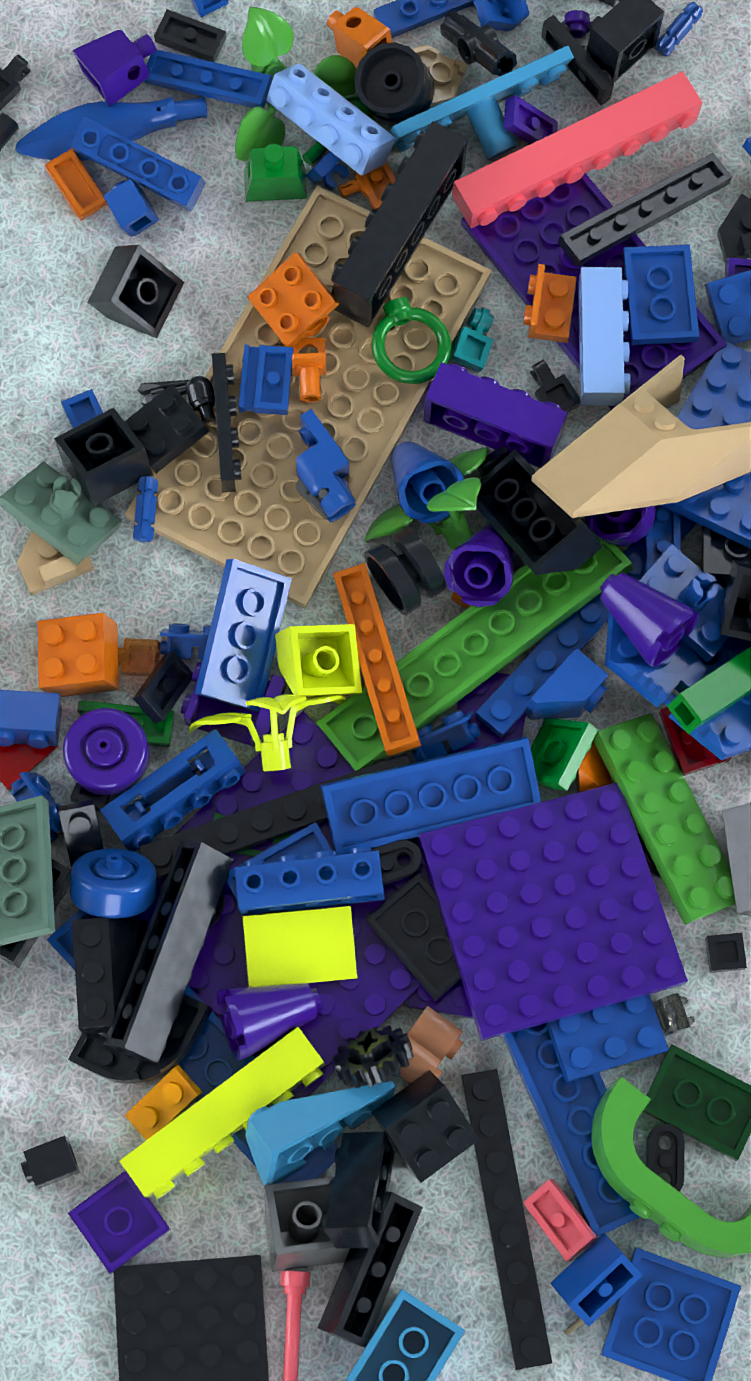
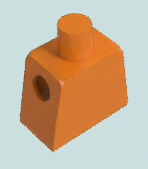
M353 7L345 15L339 10L334 11L327 19L326 24L334 33L337 52L349 59L356 69L361 59L369 50L380 44L392 43L390 29L359 7Z

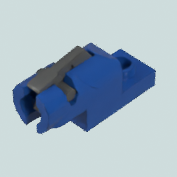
M310 409L300 415L301 429L298 431L304 443L311 448L296 458L297 477L299 478L296 484V491L325 520L328 519L332 523L345 516L356 505V500L352 496L344 478L349 475V461L314 411Z

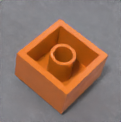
M105 613L37 621L38 681L41 690L47 693H60V697L119 690L118 629L115 621Z

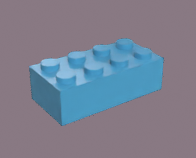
M401 1289L345 1381H435L464 1334L465 1329Z

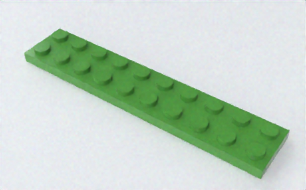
M594 534L603 547L578 569L535 575L527 565H524L513 574L511 589L498 603L484 607L471 605L396 662L416 730L428 725L602 593L600 587L610 575L615 574L617 576L633 569L632 562L615 544H609ZM366 685L362 688V693L353 694L316 722L354 771L374 765L387 756Z

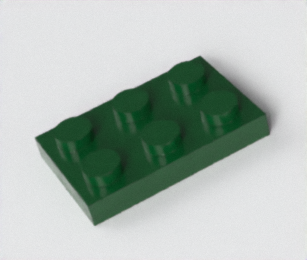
M671 1044L646 1093V1096L651 1100L642 1112L663 1123L673 1125L680 1129L683 1134L737 1161L751 1134V1085Z

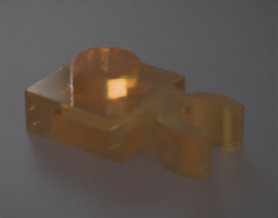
M125 638L123 648L118 647L120 672L123 675L149 676L159 663L161 643L158 640Z

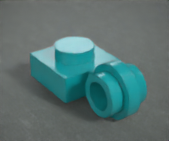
M475 307L467 323L472 329L464 326L459 330L450 360L477 372L484 369L494 340L482 334H486L490 330L494 320V315L490 314L489 309L484 307L481 309Z

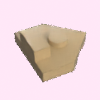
M428 44L411 48L420 56L434 79L435 95L429 109L455 98L468 64L457 58L454 61L438 53V49Z
M32 530L17 561L31 596L94 570L89 555L76 565Z

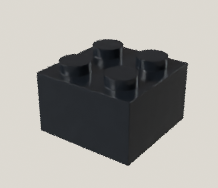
M114 407L54 438L63 466L71 477L80 483L81 490L93 506L137 484L140 477L153 475L145 447Z
M430 1070L371 1112L381 1130L385 1131L391 1145L404 1165L420 1183L480 1140L446 1086Z

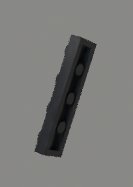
M211 353L222 493L236 492L235 480H242L240 459L233 460V448H239L238 427L231 428L230 416H237L235 396H229L228 385H234L233 364L226 365L225 353Z

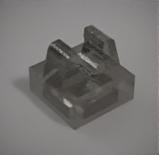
M679 993L667 995L652 1002L664 1037L685 1030L695 1022L694 1016L687 1018L683 1005L689 1002L686 997L680 996Z

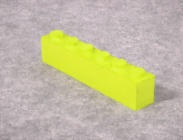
M297 1027L122 1158L120 1163L144 1197L150 1198L155 1195L159 1199L175 1187L172 1180L184 1172L188 1177L205 1164L202 1158L212 1150L219 1154L235 1141L232 1137L233 1134L243 1127L247 1130L248 1120L253 1112L263 1106L269 1108L279 1102L291 1100L294 1097L291 1091L302 1082L305 1087L314 1083L323 1075L320 1069L326 1064L299 1027Z

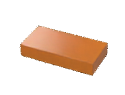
M72 148L44 165L45 170L80 221L108 205L103 193Z

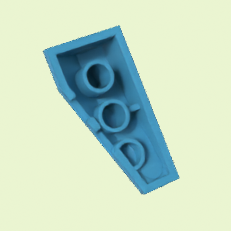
M393 1081L374 1084L373 1087L366 1085L359 1088L282 1101L270 1108L263 1106L253 1112L248 1120L245 1137L263 1185L273 1184L304 1166L306 1162L303 1158L318 1146L323 1147L324 1150L335 1144L334 1140L340 1136L345 1127L351 1130L356 1129L373 1117L371 1112L393 1097L396 1088Z

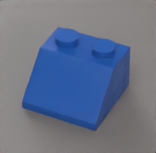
M576 648L530 698L526 717L530 720L577 718L585 710L591 714L604 699L602 696L607 691L604 685L608 674Z

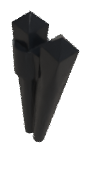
M190 379L141 383L137 390L144 396L141 404L143 406L146 405L171 384L175 386L182 396L186 395V385Z

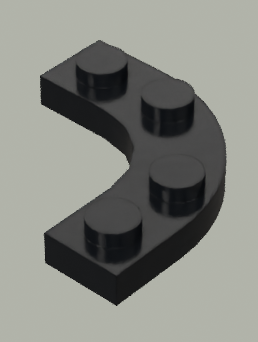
M183 994L179 1005V1013L173 1021L167 1037L166 1048L161 1054L158 1063L138 1060L104 1044L106 1037L98 1033L81 1034L68 1060L102 1078L117 1083L136 1084L156 1079L171 1071L188 1055L213 1009L209 1005Z

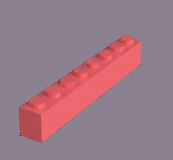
M682 71L454 181L452 198L470 228L479 224L482 226L488 225L498 215L508 210L511 212L517 211L527 201L537 196L539 198L545 197L561 184L566 182L568 184L574 183L582 178L584 173L594 168L596 170L603 169L613 159L623 154L624 156L632 155L642 145L650 141L658 142L664 139L670 131L679 127L684 129L691 126L697 121L703 102Z

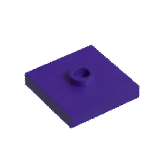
M126 1170L68 1212V1215L109 1274H112L117 1268L127 1263L171 1230L151 1200L144 1197Z

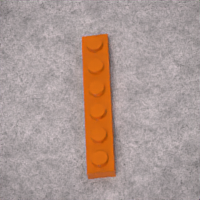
M366 563L333 573L347 623L355 624L359 664L387 756L389 757L421 746Z

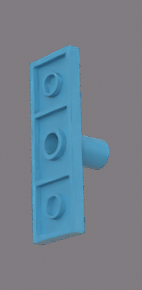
M569 46L394 125L389 131L396 138L391 150L398 148L399 152H403L412 148L420 131H427L432 121L447 127L452 122L468 116L488 160L511 151L518 145L513 134L503 128L504 115L497 101L510 95H517L521 98L532 91L531 88L541 82L542 86H546L560 78L559 75L567 71L566 65L574 58Z

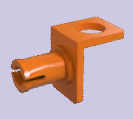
M322 337L302 338L293 346L292 372L293 376H299L300 401L314 403L321 400L320 375H326L325 340ZM307 346L313 347L318 351V353L299 354L300 350Z

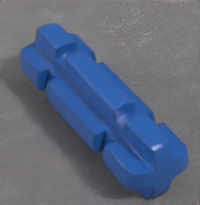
M689 2L683 9L684 12L680 13L666 29V34H662L656 41L655 50L665 57L669 56L675 49L674 46L678 45L692 29V24H696L702 17L703 9L695 2Z
M146 476L138 479L137 492H140V494H137L134 519V522L138 524L134 525L133 530L134 540L141 543L153 540L154 527H151V524H155L157 497L154 494L158 492V480L152 476Z

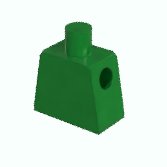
M270 144L266 148H253L249 151L244 169L245 202L307 199L306 168L297 147H281L278 144Z

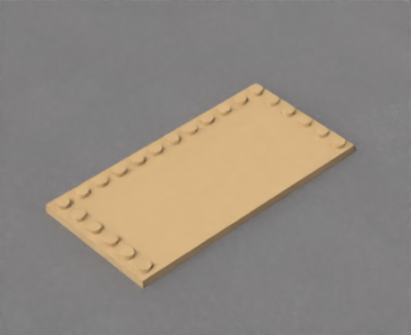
M317 185L259 285L294 252L301 254L328 290L332 292L334 282L331 281L333 272L339 263L345 264L350 256L348 254L349 247L356 236L361 238L366 230L364 225L371 211ZM424 237L369 328L333 310L328 314L330 320L320 332L309 337H322L325 340L326 375H320L321 400L314 403L300 401L299 376H293L292 372L288 415L262 414L246 410L239 412L238 405L244 345L250 344V347H260V345L286 347L249 300L219 352L225 353L226 365L233 364L234 385H228L229 396H235L237 416H230L231 428L238 427L239 448H233V460L240 459L242 480H235L236 492L222 493L216 408L214 405L212 409L215 420L204 423L210 432L156 473L151 468L152 477L158 480V492L154 494L157 497L155 524H151V527H154V533L225 568L227 559H236L292 578L287 600L306 609L433 381L431 379L420 384L401 383L388 377L378 367L373 357L371 342L377 324L385 316L383 306L396 298L407 297L411 307L425 309L436 315L444 323L449 332L452 347L459 330L465 324L490 279L492 270ZM411 320L404 325L393 326L389 330L385 339V351L391 362L399 368L416 371L429 366L433 362L438 351V341L434 332L427 325ZM307 346L302 348L299 354L318 353V351L313 347ZM211 365L205 377L210 380L214 389L213 367ZM310 409L314 411L349 461V475L344 478L352 496L356 500V505L349 513L332 523L328 519L325 520L296 491V484L299 479L297 477L296 458L311 448L304 443L298 430L301 429L300 415ZM194 411L201 420L199 411ZM137 494L125 512L126 518L133 522L135 519Z

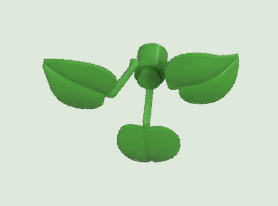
M249 7L247 23L242 36L243 55L251 63L252 71L268 74L274 78L275 73L287 69L278 59V56L284 55L291 50L294 40L293 30L290 24L280 15L267 9ZM331 55L317 65L314 75L341 96L345 97L356 92L355 73L357 69L349 59L340 55ZM267 102L268 112L262 107H254L241 120L235 141V153L238 160L247 161L249 151L253 148H266L270 144L281 146L284 142L285 125L281 119L274 117L276 109L269 102Z
M486 446L477 450L466 451L450 458L448 461L457 466L462 476L468 475L482 464L489 449ZM477 477L463 479L452 484L447 490L437 494L427 503L429 511H449L450 516L441 520L440 524L436 522L427 524L433 528L437 536L443 534L451 550H454L474 535L465 519L466 515L463 510H476L477 496L481 488V481ZM400 504L395 505L375 519L366 533L365 542L367 543L372 538L393 534L402 527L409 525L414 518L406 515Z

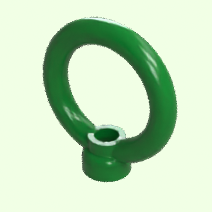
M400 297L387 302L383 306L385 316L377 324L371 342L373 357L378 367L391 379L405 384H420L433 379L440 363L447 364L451 354V339L446 326L433 313L422 308L411 307L407 297ZM411 320L427 325L434 332L438 341V351L433 362L429 366L416 371L399 368L391 362L385 351V339L389 330L393 326H401Z

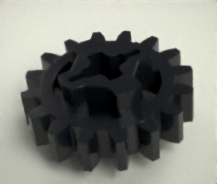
M376 1026L373 1029L360 1031L359 1037L356 1039H346L348 1045L339 1046L337 1048L339 1054L334 1055L333 1059L339 1079H343L347 1086L354 1082L355 1087L359 1088L364 1083H368L369 1087L382 1082L386 1083L388 1082V1076L391 1074L400 1075L399 1068L408 1067L410 1065L408 1059L412 1058L414 1054L407 1033L403 1034L401 1028L392 1031L391 1026H386L382 1031H379Z

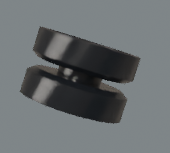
M396 42L380 44L369 50L359 62L355 73V89L361 102L378 120L391 126L427 111L435 95L434 79L420 56L409 46Z
M407 526L390 535V547L383 543H378L364 552L366 564L376 583L402 615H408L421 606V595L432 599L446 590L445 577L434 556L421 538Z

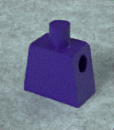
M115 30L73 50L81 71L109 107L148 78L149 72L143 59L157 51L153 40L148 34L131 42L122 30Z

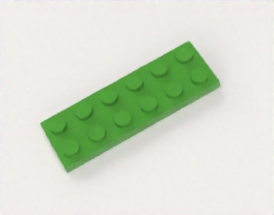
M649 713L597 731L593 741L613 782L617 783L627 802L632 820L684 925L736 905L731 869L653 714Z

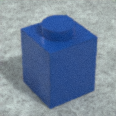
M131 178L115 184L111 191L104 195L119 226L131 237L159 221L143 189Z

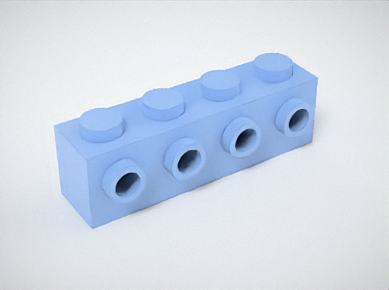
M300 63L275 73L266 98L267 102L361 176L386 164L396 139L393 135Z
M581 267L578 280L580 405L617 406L622 402L624 394L630 393V374L624 373V362H629L630 348L629 342H623V331H628L629 313L628 311H623L622 300H627L628 281L622 280V268Z

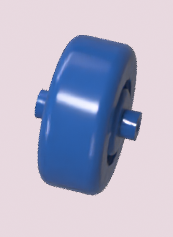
M124 849L95 850L79 857L71 867V900L80 910L102 918H126L144 912L155 901L157 871L154 864L139 853Z

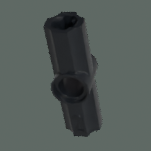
M456 11L445 16V20L440 25L441 35L458 48V52L466 64L471 65L477 62L490 73L499 77L511 72L517 65L516 54L499 42L496 32L490 25L486 24L479 27Z

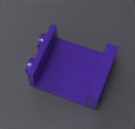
M198 662L192 676V682L196 683L192 695L186 694L181 706L180 713L184 714L185 725L190 726L201 718L220 713L251 714V720L261 742H263V735L271 733L270 709L261 707L260 712H253L195 694L202 664ZM272 675L271 680L267 682L264 697L274 698L284 695L286 690L285 679ZM227 723L202 725L197 728L208 733L216 729L224 738L255 747L254 740L245 725Z

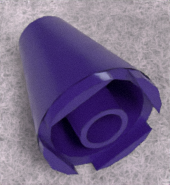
M491 524L484 526L451 552L445 563L444 570L447 587L452 593L455 591L461 596V601L478 607L494 605L509 592L513 583V549Z
M625 573L617 576L615 574L610 575L600 587L602 591L601 601L645 662L650 666L657 667L667 661L681 647L678 642L683 634L689 637L698 622L699 614L693 608Z
M307 983L234 987L217 991V1004L224 1003L226 1009L224 1014L220 1015L222 1027L232 1053L238 1052L236 1056L238 1061L250 1057L286 1036L295 1028H300L317 1018V1010L321 1009V1000L316 988L310 989Z

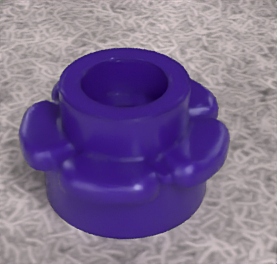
M572 10L565 14L562 23L569 26L574 38H583L586 36V33L590 32L591 21L589 13L582 10Z

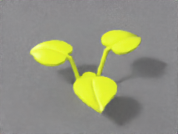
M288 694L274 698L261 697L246 701V706L253 705L270 709L271 734L263 735V742H261L251 720L252 715L246 713H220L201 718L190 725L189 734L202 725L227 723L245 725L254 740L256 752L261 751L263 771L291 768L289 748H292V735L297 712L309 705L330 701L340 705L346 701V697L343 695L303 696ZM291 707L284 739V733H278L277 712L284 715Z

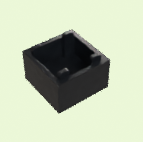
M618 0L619 3L602 18L597 16L591 21L587 48L592 54L593 61L599 68L605 69L610 74L613 83L656 45L664 11L652 0Z

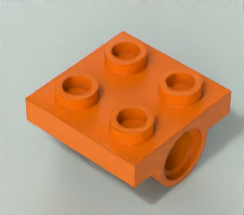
M294 252L247 296L286 347H293L302 338H309L320 332L330 320L328 314L340 304L301 254Z

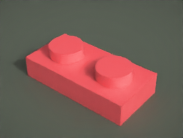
M554 1179L547 1180L522 1202L566 1261L575 1259L598 1239Z

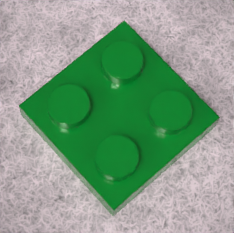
M545 718L530 747L538 786L567 791L570 784L575 780L577 770L586 753L590 750L598 729L589 722Z

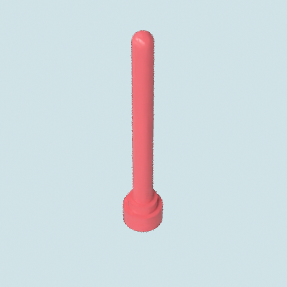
M281 1271L280 1286H284V1293L287 1294L283 1381H298L302 1294H306V1287H310L311 1272Z

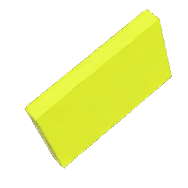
M351 906L242 916L249 987L357 978Z

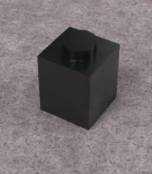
M65 1135L23 1152L26 1161L21 1162V1167L27 1183L34 1182L35 1187L39 1189L80 1173L69 1138Z

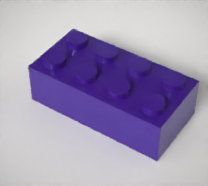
M441 362L425 397L423 422L493 450L504 446L511 453L516 449L529 464L542 468L555 454L563 434L568 412L563 411L556 403L550 401L543 403L535 400L523 390H510L500 386L496 380L490 377L482 376L480 378L472 375L460 365H447Z

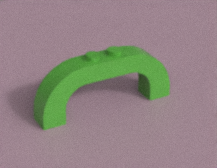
M623 1077L612 1082L596 1108L592 1123L594 1156L602 1175L609 1185L630 1203L629 1207L635 1214L641 1218L653 1220L660 1226L659 1231L674 1242L679 1240L687 1247L713 1257L730 1258L751 1253V1204L744 1215L735 1222L718 1220L710 1216L646 1167L636 1153L633 1131L638 1117L651 1099Z

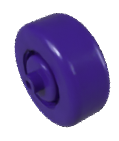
M100 708L83 714L71 725L64 739L63 757L72 778L83 789L98 795H116L132 788L143 777L148 767L150 749L144 730L131 715L118 709Z

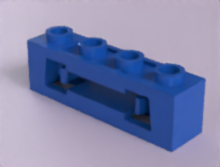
M85 116L69 145L77 154L126 179L131 178L139 186L190 212L206 184L204 179L194 172Z
M214 729L104 806L100 811L129 851L134 852L140 850L139 846L151 843L153 838L165 829H171L178 825L182 817L192 810L205 806L211 800V797L222 789L235 785L246 772L237 756L219 732ZM208 748V751L203 753L201 756H199L189 764V760H191L192 758H194L195 756H197L202 751ZM200 770L202 775L198 776L195 773ZM139 795L142 796L140 799L126 807L124 810L121 809L128 803L133 801L135 798H137ZM147 806L151 809L148 813L145 809Z

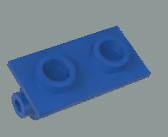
M169 624V629H163L160 632V636H167V641H161L160 654L164 655L174 650L181 659H192V646L199 647L198 660H203L211 625L203 626V631L189 630L190 625Z
M457 710L443 717V724L434 728L428 724L417 730L421 746L416 747L412 751L415 761L420 762L447 754L448 752L443 743L447 739L453 751L476 742V737L481 735L476 723L470 725L468 721L474 714L473 710L465 714L461 710Z
M21 772V778L11 784L13 788L11 794L17 802L41 795L48 800L50 842L52 843L59 837L57 832H63L58 807L62 805L54 801L50 794L51 786L44 776L37 772Z

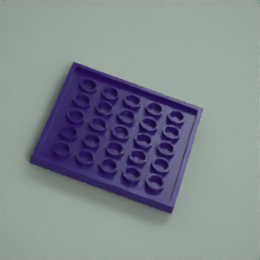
M617 783L418 835L417 839L481 1041L682 986L688 982L627 802Z

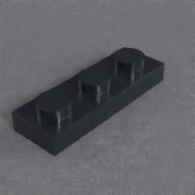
M555 15L543 21L541 37L554 52L569 46L574 58L566 65L600 106L609 101L614 86L610 74L605 69H600L593 61L592 54L587 47L580 46L574 39L572 31L567 24L561 23Z

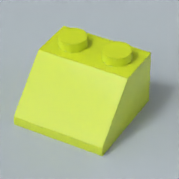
M355 624L290 626L275 634L278 667L294 695L325 696L362 693Z

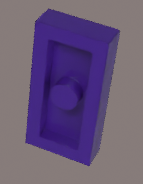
M517 95L506 99L503 127L505 130L528 144L537 142L557 132L558 121Z

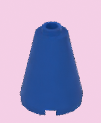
M415 442L399 444L392 452L391 464L398 500L403 511L410 518L418 519L422 523L438 522L450 516L449 511H429L427 503L437 494L447 490L452 484L463 480L464 478L460 470L452 462Z

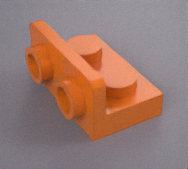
M539 264L537 275L530 274L527 294L534 295L533 304L526 305L523 325H529L528 338L568 343L577 277L545 273V265Z

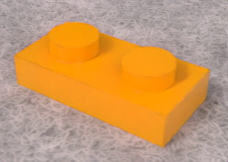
M178 1065L125 1114V1117L147 1140L177 1118L203 1092Z

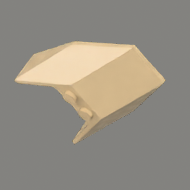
M680 355L532 475V482L572 518L676 503L751 472V422L692 429L668 411L665 407L680 402L685 358Z

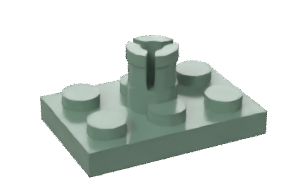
M43 461L0 496V507L78 565L119 529L122 520L100 503L93 506L81 490L82 487L76 479L72 477L71 481L67 479L68 476L61 475Z

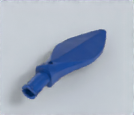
M173 97L152 102H116L110 107L105 101L86 103L64 111L46 121L19 140L15 150L25 156L53 160L71 149L69 145L84 116L134 142L155 131L175 127L177 121L207 118L205 97L174 102ZM76 153L80 161L89 160Z

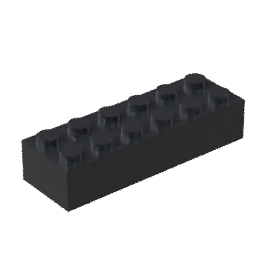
M432 121L427 131H420L414 142L413 148L415 150L410 158L405 156L398 168L397 174L399 176L394 184L389 183L381 196L382 204L377 211L373 209L366 219L364 225L366 230L361 238L356 236L348 250L350 256L345 264L339 263L333 272L331 281L334 282V287L331 293L340 303L334 309L335 311L369 328L452 192L453 182L460 179L465 170L467 138Z

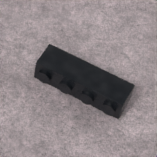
M388 1192L379 1248H350L317 1327L318 1329L346 1342L363 1348L366 1347L422 1211V1206L393 1192Z

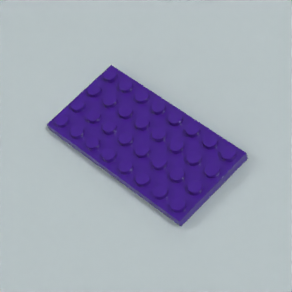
M586 173L574 183L568 184L566 182L557 186L552 193L545 197L539 198L537 196L527 201L517 211L511 212L508 210L498 215L488 225L482 226L479 224L470 228L465 218H461L462 227L526 305L533 304L534 295L527 294L530 274L537 275L539 264L545 265V273L577 277L568 343H556L579 371L578 280L581 267L622 268V280H625L622 255L624 247L646 246L635 235L578 267L574 265L558 244L560 235L613 207ZM622 300L623 311H628L627 300ZM698 308V342L631 345L629 326L628 331H623V342H629L630 348L629 362H624V373L630 374V393L624 394L623 400L678 356L682 355L685 358L682 377L684 379L710 361L717 351L727 346L724 339ZM608 406V407L612 410V409L615 408L616 406Z

